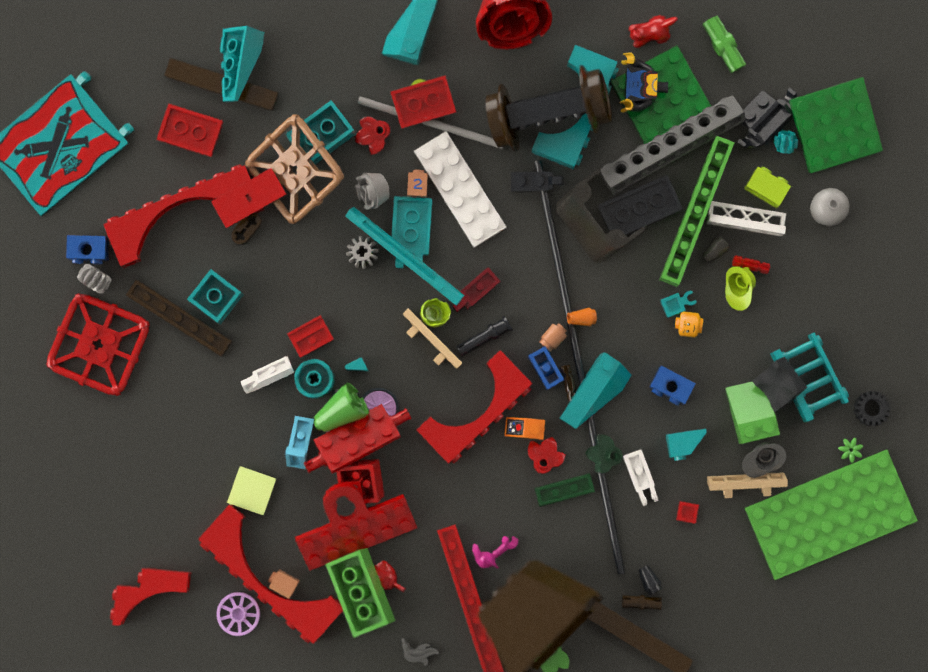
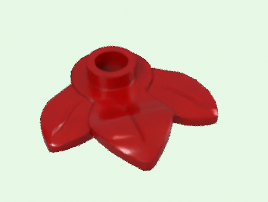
M365 117L359 121L363 129L359 130L356 134L355 142L360 145H369L370 154L374 155L384 148L385 139L390 134V126L385 121H376L373 117ZM379 127L383 128V132L381 134L378 133Z
M553 437L545 439L541 445L534 441L529 443L528 456L534 461L533 466L538 473L546 474L553 467H559L564 462L565 454L557 452V443ZM545 461L547 465L541 466L540 462Z

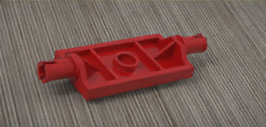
M380 404L369 410V414L365 418L337 427L314 439V443L319 450L318 456L303 462L309 474L322 466H327L333 474L401 438L397 426L411 420V416L406 408L390 416L383 405Z

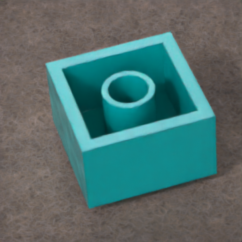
M210 269L187 300L221 325L244 294Z

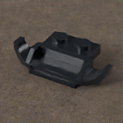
M789 88L785 97L782 100L779 98L776 101L762 90L743 110L745 121L741 124L749 129V134L737 142L746 149L758 148L764 144L767 145L792 119L793 113L789 100L796 98L797 93Z

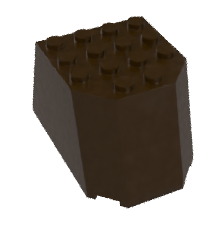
M535 559L528 561L517 574L515 572L512 573L506 580L508 583L503 588L499 587L493 593L494 598L489 603L486 601L479 607L478 610L480 612L477 616L508 672H537L594 612L592 607L596 601L600 603L604 598L597 591Z

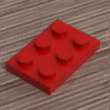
M445 75L390 92L401 129L456 113Z
M168 103L157 140L212 158L223 120Z

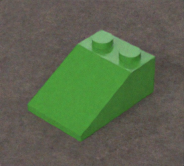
M753 382L725 388L739 444L780 435L776 416L767 396Z

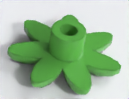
M853 438L851 443L844 439L845 446L838 447L840 451L844 452L841 458L845 459L849 456L851 463L854 462L855 456L862 457L858 450L862 449L863 445H856V438Z

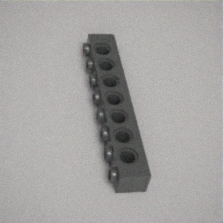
M733 95L728 98L725 97L714 106L705 108L700 114L689 117L684 123L671 127L668 132L655 136L652 141L639 145L631 153L623 154L615 162L604 165L600 170L601 177L612 195H615L711 141L716 136L745 121V113ZM720 114L725 115L724 117H717ZM702 124H709L706 127L701 126ZM686 133H692L690 136H684ZM671 142H675V143H676V144H674V145H672V146H669V145H668V144L671 143ZM653 152H659L657 155H651ZM637 161H642L641 164H635ZM621 170H625V171H626V172L623 173V174H618V172L621 171Z

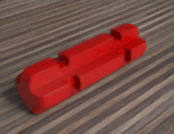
M737 255L733 258L732 265L735 267H749L751 271H760L763 274H768L770 270L769 263H760V261L749 258L742 259L743 257Z

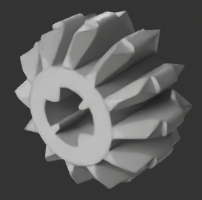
M359 236L358 243L355 239H352L354 246L347 245V248L352 251L346 252L347 256H353L349 259V262L353 263L356 261V268L362 263V268L366 269V262L373 266L370 259L377 260L378 257L373 254L379 252L376 248L372 249L376 243L372 242L369 244V237L363 242L362 236ZM361 248H364L365 251L368 250L367 253H364V257H361L360 254L357 255Z
M85 264L77 276L81 283L97 293H104L112 281L107 274L91 264Z

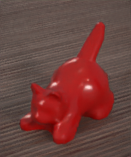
M658 15L652 17L646 23L631 25L629 31L631 32L630 37L635 40L633 46L640 48L652 40H656L657 43L667 42L671 36L669 26L673 25L678 18L671 17L666 19V17Z

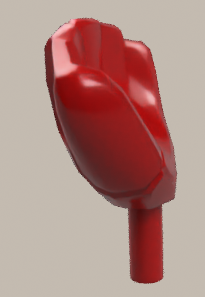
M381 561L374 566L383 590H391L395 587L402 592L405 591L406 588L396 583V571L387 561Z

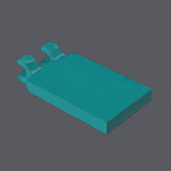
M394 196L392 238L423 262V256H429L432 198ZM396 258L395 266L396 268H403L404 263Z

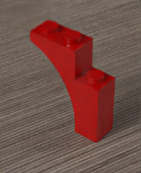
M142 568V572L138 574L140 587L118 585L113 590L112 600L115 601V605L110 613V620H113L112 625H123L130 612L140 602L152 595L163 592H189L191 572Z

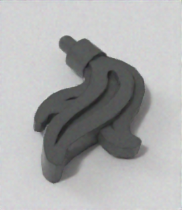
M405 638L401 639L404 658L409 662H422L426 666L428 664V656L439 654V651L436 648L429 647L430 644L428 643L421 644L414 649L410 647L409 642H406Z

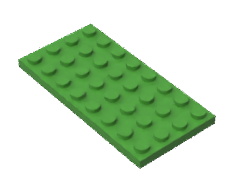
M888 450L878 452L744 508L774 580L918 521Z

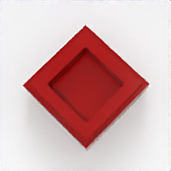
M679 501L676 520L696 524L699 505Z

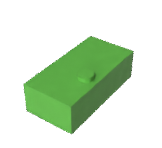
M367 548L326 564L353 637L395 621Z

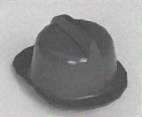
M760 443L753 451L746 455L742 463V470L745 475L753 478L765 475L780 468L785 463L786 451L778 444Z

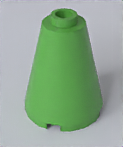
M346 383L314 416V425L319 431L327 432L365 418L369 414L368 406L363 397L359 398L356 394L358 390L352 384Z

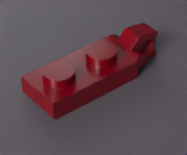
M489 267L486 268L460 291L465 296L457 306L454 304L452 307L456 312L460 311L464 306L467 309L473 307L501 281Z

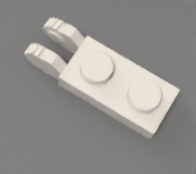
M642 450L624 455L623 459L642 505H647V499L642 491L647 488L650 490L652 500L654 502L659 501L654 488L655 484Z

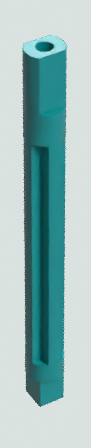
M355 207L349 209L345 216L456 306L465 296Z

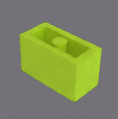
M757 167L744 189L777 208L791 186L788 185L786 179L773 176L769 169Z

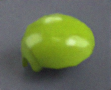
M438 298L427 300L420 310L422 321L427 326L433 328L443 326L450 319L451 315L449 304L440 301Z

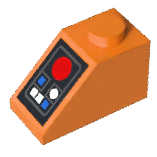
M506 417L504 436L543 440L545 420Z

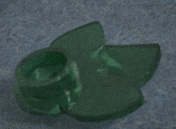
M603 434L597 435V445L586 450L588 459L596 463L595 472L597 473L608 472L612 466L618 465L623 458L621 450L615 447L613 439ZM612 452L615 455L614 459L610 458Z

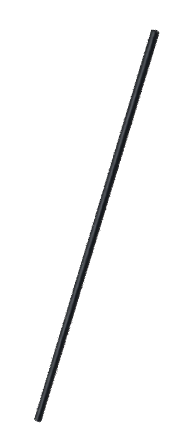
M542 160L535 161L536 172L544 171ZM540 191L567 322V314L572 312L551 204L548 191ZM567 322L580 386L585 378L579 342L575 325L568 324ZM592 415L586 421L617 574H623L625 569L594 416Z

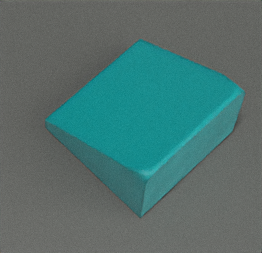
M361 357L345 365L346 370L369 372Z

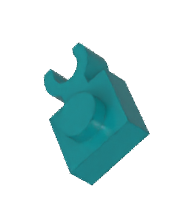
M687 291L681 298L679 293L660 300L667 318L684 312V305L692 306L697 302L696 300L692 302L687 300V296L692 294V291Z

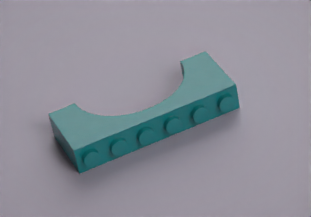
M575 45L567 66L578 74L580 65H584L588 71L600 69L609 94L612 87L609 85L611 78L615 79L619 68H616L617 61ZM587 113L574 126L564 132L556 134L539 132L531 153L574 170L575 165L579 166L583 155L580 154L582 148H587L589 143L588 133L590 130L593 131Z

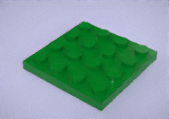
M678 46L645 62L654 71L658 72V82H668V93H657V99L653 102L652 106L641 112L626 111L644 144L652 141L655 136L668 132L671 127L684 123L689 117L700 114L705 108L712 107ZM625 74L610 82L620 101L625 100Z
M863 77L789 100L809 173L883 151Z

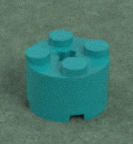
M311 359L301 363L294 375L298 391L312 399H319L328 395L335 382L334 373L330 366L318 359ZM316 374H318V383L314 382L313 384H311L312 380L310 379V377L316 376Z

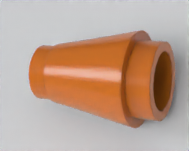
M589 307L567 314L568 324L592 326L597 321L595 309Z

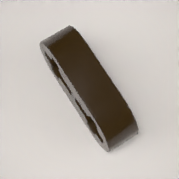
M253 213L241 220L232 231L231 237L236 244H246L260 228L262 221L258 214ZM254 217H256L255 221L257 222V224H252L249 228H247V226L250 223L248 219H253ZM246 229V232L243 234L245 239L237 241L236 233H242Z

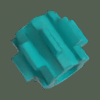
M783 130L778 132V136H775L774 145L777 152L791 154L794 152V148L798 147V139L795 132Z

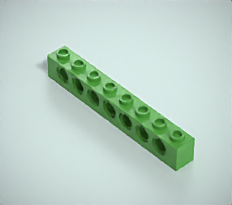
M719 136L714 138L660 276V281L675 287L680 284L735 142Z

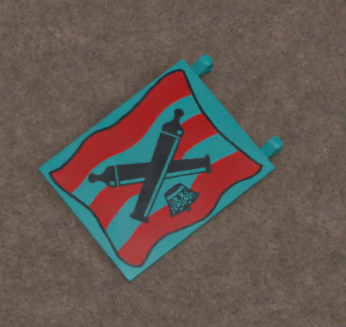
M85 71L77 79L70 74L0 133V167L40 216L44 215L129 143L124 137L134 131V128L129 123H126L118 131L86 93L82 85L89 82L91 76Z

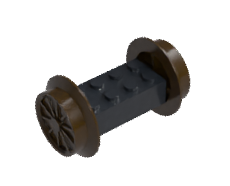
M580 65L581 86L514 102L511 101L506 86L503 83L499 84L497 93L486 95V113L496 146L498 148L510 146L514 152H517L519 150L518 130L527 129L533 123H535V126L545 125L551 119H554V122L562 121L568 118V115H573V118L587 113L593 132L595 134L598 133L601 124L612 122L611 105L602 71L600 69L588 71L584 65Z

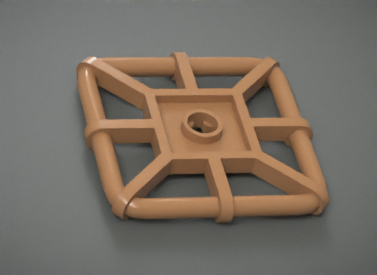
M296 114L287 118L272 134L269 133L265 140L245 160V166H247L253 177L260 174L256 167L272 168L279 178L281 186L284 185L289 191L290 212L280 199L273 202V204L290 224L300 221L315 206L322 204L323 199L344 179V173H342L338 164L325 149V144L319 141L306 122ZM292 125V145L285 150L277 139ZM300 129L313 144V148L307 154L300 146ZM270 145L280 155L274 163L256 160ZM319 152L333 171L319 170L311 158ZM292 166H297V174L292 171ZM316 176L333 179L319 193L310 183ZM305 188L311 196V201L298 212V193Z

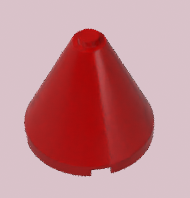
M483 0L476 18L477 34L481 41L483 39L486 40L489 46L493 48L515 49L524 47L532 43V38L539 34L542 37L549 30L552 23V12L546 0Z

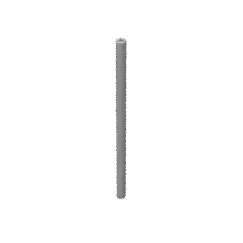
M359 97L358 104L397 116L395 107ZM434 119L421 123L497 147L493 138Z

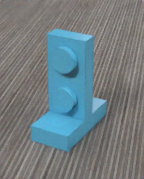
M295 416L289 447L286 448L285 452L288 467L306 470L303 462L307 461L314 419Z

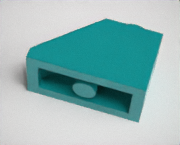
M706 429L667 434L669 458L674 457L675 461L686 459V455H691L707 433Z

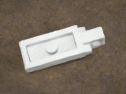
M288 356L253 371V375L241 381V384L247 394L294 373Z

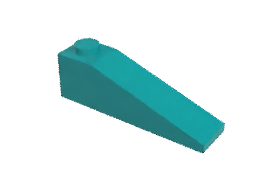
M413 0L388 34L382 55L418 65L438 0Z
M249 26L223 29L220 53L224 55V62L221 63V69L224 70L225 76L222 79L224 102L238 101L261 53L264 32Z
M607 353L599 354L559 419L575 429L578 428L624 389L632 374L619 361Z

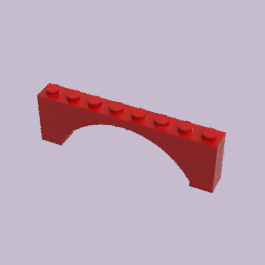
M236 165L231 168L230 172L225 174L224 172L213 175V179L208 181L203 179L196 182L194 187H183L178 190L177 194L162 196L158 202H147L142 205L143 208L131 209L126 211L122 217L114 216L109 218L107 223L103 225L120 266L126 268L141 262L140 254L145 239L154 224L166 212L189 201L217 199L251 179L245 165ZM248 194V195L246 196V198H247L248 201L250 202V201H252V199H251L250 195ZM264 208L260 209L259 211H257V212H255V213H258V212L263 211Z
M229 504L198 539L201 542L200 546L205 551L214 553L216 555L214 559L221 565L225 563L230 568L228 571L235 578L239 576L244 581L242 584L248 590L257 592L259 594L257 598L264 604L268 602L273 607L271 610L278 617L282 615L287 620L286 624L291 629L299 630L302 633L300 637L307 643L311 641L314 644L343 611L340 601L332 594L326 599L313 601L288 599L265 587L250 569L244 554L242 524L246 516L232 504Z

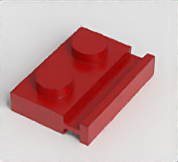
M321 315L287 333L300 358L334 340Z

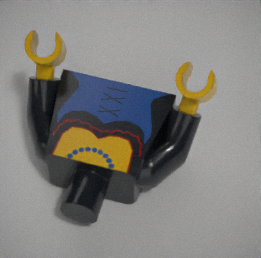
M623 53L627 60L621 61V64H629L630 66L626 68L625 100L620 101V104L623 103L625 108L621 109V112H641L652 106L653 102L657 99V93H668V82H658V72L654 71L651 66L635 58L633 53Z

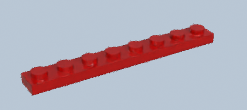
M456 524L437 530L483 672H504L499 655L477 616L480 612L478 609L482 604Z

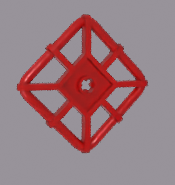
M78 293L71 301L61 326L57 328L58 333L48 354L47 368H50L57 374L77 381L81 386L87 385L106 394L119 396L127 385L135 363L139 361L138 356L148 335L150 323L141 316L119 308L117 304L112 303L111 305L92 296ZM85 302L108 311L103 326L92 322ZM78 304L86 321L81 335L68 330ZM115 314L139 324L120 333L109 329ZM141 330L131 355L118 350L123 337ZM65 334L79 339L74 352L55 359ZM101 339L103 347L96 350L94 342ZM115 355L128 359L119 384H117L111 369ZM75 357L88 361L82 375L58 365ZM94 364L105 368L112 387L88 378Z

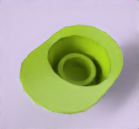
M731 267L726 273V300L735 310H745L751 304L752 290L756 285V279L749 267Z

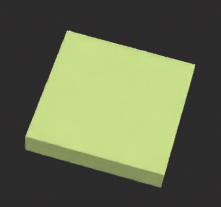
M240 466L227 503L264 515L277 479Z

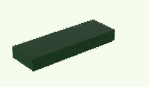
M590 473L534 488L539 507L595 492Z

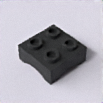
M785 356L772 363L768 369L752 381L767 396L775 412L784 408L808 388Z

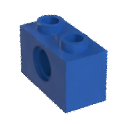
M67 235L66 258L72 260L73 264H84V261H91V264H103V261H108L109 238L106 236ZM86 246H91V253L85 255L84 248Z
M546 347L528 356L546 390L564 381Z
M660 366L649 387L653 389L652 393L660 397L665 395L670 398L669 402L679 406L686 403L696 383ZM668 382L675 383L676 390L674 392L667 390L666 385Z

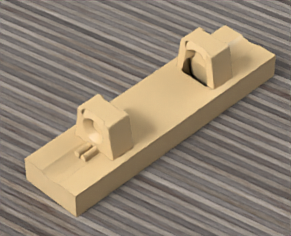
M409 308L403 313L413 325L406 333L413 338L420 332L440 352L433 359L438 366L445 359L456 369L462 365V362Z
M767 473L756 478L747 475L707 476V484L710 491L723 490L725 498H733V489L762 488L763 496H771V487H787V478L784 473Z

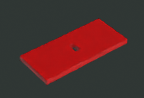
M270 168L211 202L227 229L287 194L274 171ZM248 194L250 195V197H251V199H252V201H250V202H249L248 199L246 198V196H247Z

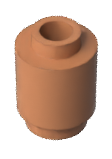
M559 323L557 325L552 324L541 336L542 339L539 343L551 352L567 337L565 334L567 330Z

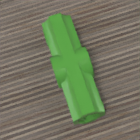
M718 15L703 23L705 30L712 40L715 52L718 56L722 57L729 71L733 73L744 67L746 63L736 48V41L731 33L726 31Z

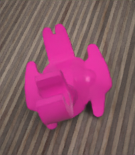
M503 536L502 545L492 553L480 552L479 547L474 544L472 551L477 564L482 568L493 566L498 569L495 558L501 556L507 549H514L518 545V539L512 536V540L509 543V538Z

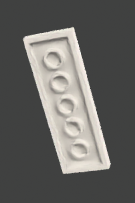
M446 131L414 151L474 248L506 229L504 222Z

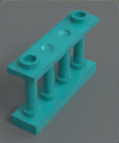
M815 332L807 335L810 341L790 351L781 352L778 349L770 353L774 362L784 356L789 362V359L814 348L818 358L795 369V371L800 376L822 365L827 376L806 385L808 388L793 399L803 422L814 419V411L837 400H840L841 404L849 402L847 399L849 394L845 387H841L822 348L823 342ZM831 382L836 393L813 404L806 403L804 397L807 393Z

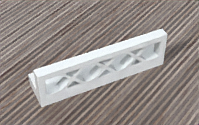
M712 201L709 207L707 224L783 236L786 230V226H784L786 213ZM714 206L721 207L726 214L723 216L714 215ZM734 210H740L744 218H733L730 213ZM753 213H758L763 221H751L749 216ZM772 216L781 217L780 225L770 224L768 219Z

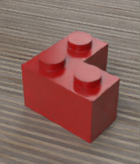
M379 459L358 460L336 472L338 484L349 483L357 485L365 503H377L384 497Z

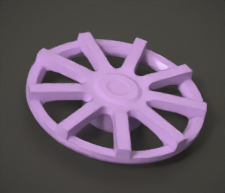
M235 592L225 596L217 608V621L220 627L226 633L233 636H243L255 629L260 619V609L257 601L252 596L243 592ZM233 596H241V600L238 606L236 605ZM245 597L252 601V603L243 607ZM227 599H230L233 605L232 609L223 605ZM254 605L256 614L247 613L246 611ZM221 608L229 611L230 615L220 617ZM246 617H256L254 624L252 625ZM231 618L232 621L226 628L221 620ZM243 621L250 629L242 632L241 622ZM235 622L238 624V633L230 631Z

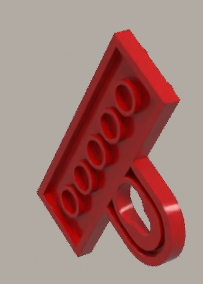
M339 483L330 487L323 498L324 509L330 523L295 537V540L309 571L358 550L369 548L417 529V525L404 494L367 508L361 492L356 486L349 483ZM342 496L347 497L349 501L354 503L355 511L348 516L338 514V498Z

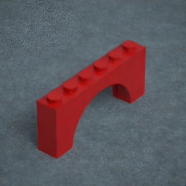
M501 350L486 363L494 377L495 393L489 408L480 418L463 426H446L429 417L417 429L448 464L451 461L455 463L462 457L460 454L465 448L469 450L476 443L474 439L478 435L483 437L490 430L488 426L493 421L496 424L504 417L502 412L505 409L511 410L518 403L516 399L520 395L525 397L532 390L530 388L532 385L531 381Z

